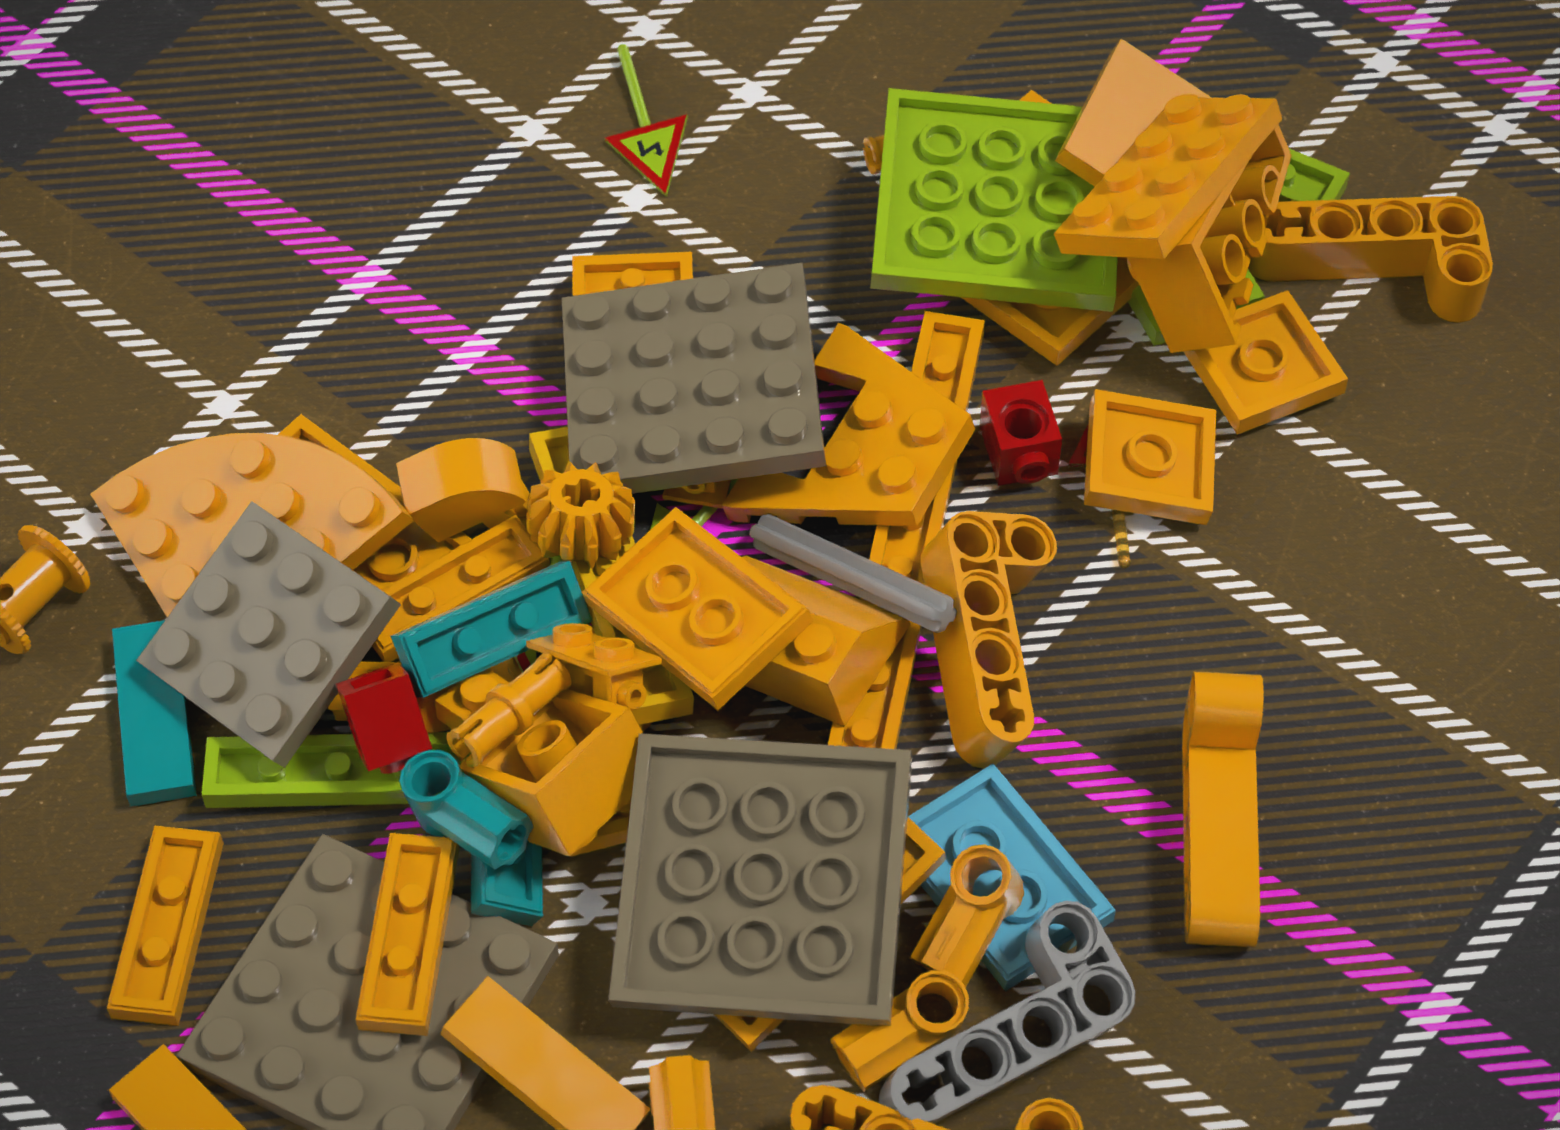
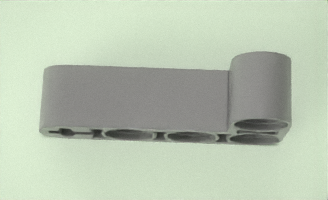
M1074 901L1056 903L1045 911L1031 925L1025 942L1028 958L1045 989L906 1061L885 1080L880 1090L879 1104L897 1110L902 1116L910 1120L919 1118L935 1124L1100 1037L1125 1019L1135 1004V989L1129 974L1094 913L1088 907ZM1060 924L1071 930L1077 942L1075 953H1063L1053 946L1048 935L1049 925ZM1085 985L1097 986L1108 995L1110 1001V1013L1108 1016L1097 1015L1087 1008L1083 1000V988ZM1036 1016L1045 1021L1052 1034L1049 1047H1037L1027 1040L1022 1029L1024 1017ZM974 1047L986 1053L992 1065L989 1079H976L966 1072L961 1061L964 1048ZM938 1075H941L945 1086L938 1089L922 1105L919 1102L907 1105L903 1100L902 1093L909 1086L913 1089L920 1088L933 1081Z

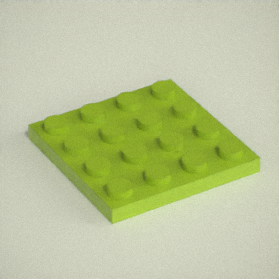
M889 88L870 288L1113 312L1116 300L1118 257L1061 254L1054 236L1055 231L1070 216L1075 206L1083 201L1094 188L1093 185L1055 161L1082 107Z

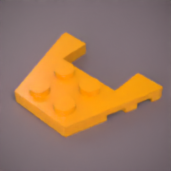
M838 323L814 360L816 376L820 380L859 391V394L824 448L826 466L812 468L805 479L785 473L738 479L722 504L728 520L750 523L751 515L762 516L770 514L788 523L802 524L806 517H836L838 524L917 526L974 433L975 427L968 412L847 325Z

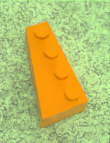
M1279 124L1165 259L1127 257L1130 274L1138 281L1171 353L1236 345L1241 326L1237 320L1233 321L1237 305H1244L1249 302L1254 285L1250 278H1245L1251 258L1263 255L1267 242L1264 215L1275 214L1292 156Z

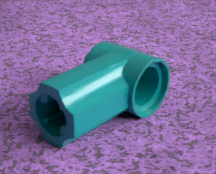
M427 750L416 754L406 763L401 771V788L419 825L427 833L434 836L448 837L493 869H497L505 864L511 866L524 852L529 834L534 828L529 816L463 773L458 762L451 754L442 750Z

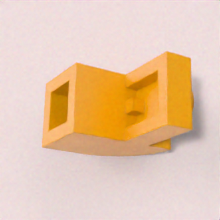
M484 438L457 439L435 445L396 463L405 510L414 519V522L437 542L479 523H483L491 529L514 515L518 517L527 529V498L530 493L521 479L515 450L499 441Z

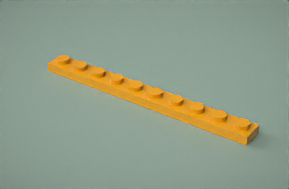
M925 311L911 372L967 412L984 335L985 320ZM957 461L917 526H876L869 560L924 584L921 570V554L927 544L943 528ZM909 621L910 626L847 724L842 726L832 722L827 745L884 749L897 748L922 626Z

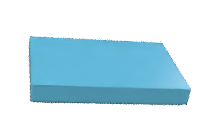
M994 764L986 767L908 816L946 853V860L921 884V887L937 907L951 884L950 871L954 860L962 851L971 846L985 844L997 848L1018 871L1024 886V896L1021 905L1012 915L1003 919L981 959V962L1005 992L1036 972L1025 949L1026 935L1031 925L1054 904L1063 901L1079 902L1094 913L1103 928L1114 921L1115 908ZM989 870L980 874L975 880L973 895L982 897L994 893L1001 884L1002 872ZM1060 924L1049 925L1048 935L1056 949L1065 953L1077 945L1075 936L1069 928Z

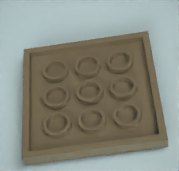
M803 263L562 297L569 461L577 469L586 470L596 462L601 475L619 472L623 486L632 489V494L826 466Z
M639 733L609 991L611 1006L891 1026L912 768L911 750Z
M322 834L176 1057L190 1072L307 1130H455L488 1073L440 1035L443 1026L487 976L528 1008L559 956L558 944L501 916L485 917L471 914V902L452 894L428 1036L358 1030L355 1019L384 862Z

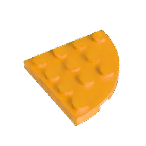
M230 433L200 438L170 447L118 473L90 494L167 617L251 501L351 570L357 568L414 521L396 497L371 475L343 456L315 443L289 436L265 433Z

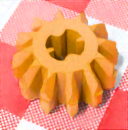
M569 461L564 473L545 470L541 483L531 486V493L527 498V532L530 534V541L538 543L543 558L560 555L562 561H570L571 564L575 560H584L593 570L599 556L609 560H616L621 546L630 544L631 536L634 533L635 500L632 497V489L623 486L619 472L601 475L596 462L585 470L577 469Z

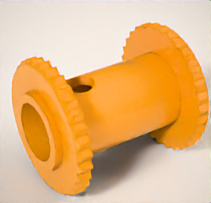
M24 525L18 531V539L26 552L0 577V646L14 654H25L30 650L32 646L30 644L31 641L28 639L29 636L23 627L63 586L79 594L86 592L90 587L89 574L79 558L57 537L34 525Z

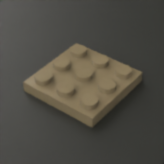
M251 501L136 661L269 759L285 768L338 694L336 683L345 681L351 676L401 604Z

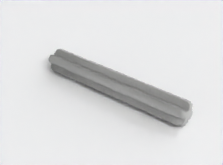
M770 514L762 515L758 523L751 526L749 535L753 538L755 549L936 633L943 632L949 622L955 620L957 611L953 608L954 600L944 593Z

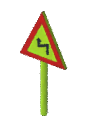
M620 44L617 51L640 128L608 136L604 139L667 197L688 116L685 114L654 124L650 123L629 48L625 44Z

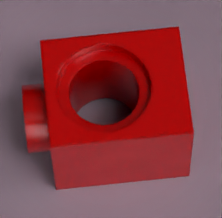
M1043 380L983 390L979 427L998 486L1017 482L1031 484L1041 481L1046 477L1058 475L1062 437Z
M399 662L336 683L359 757L368 772L380 768L383 774L401 771L406 763L416 754L433 749L409 674Z

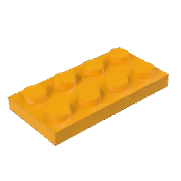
M1183 94L1168 101L1159 115L1144 132L1135 138L1130 148L1114 166L1105 172L1100 182L1083 201L1075 206L1070 216L1055 231L1054 236L1061 254L1165 259L1281 122L1282 115L1277 99L1250 98L1243 94L1227 98L1198 97L1195 94Z

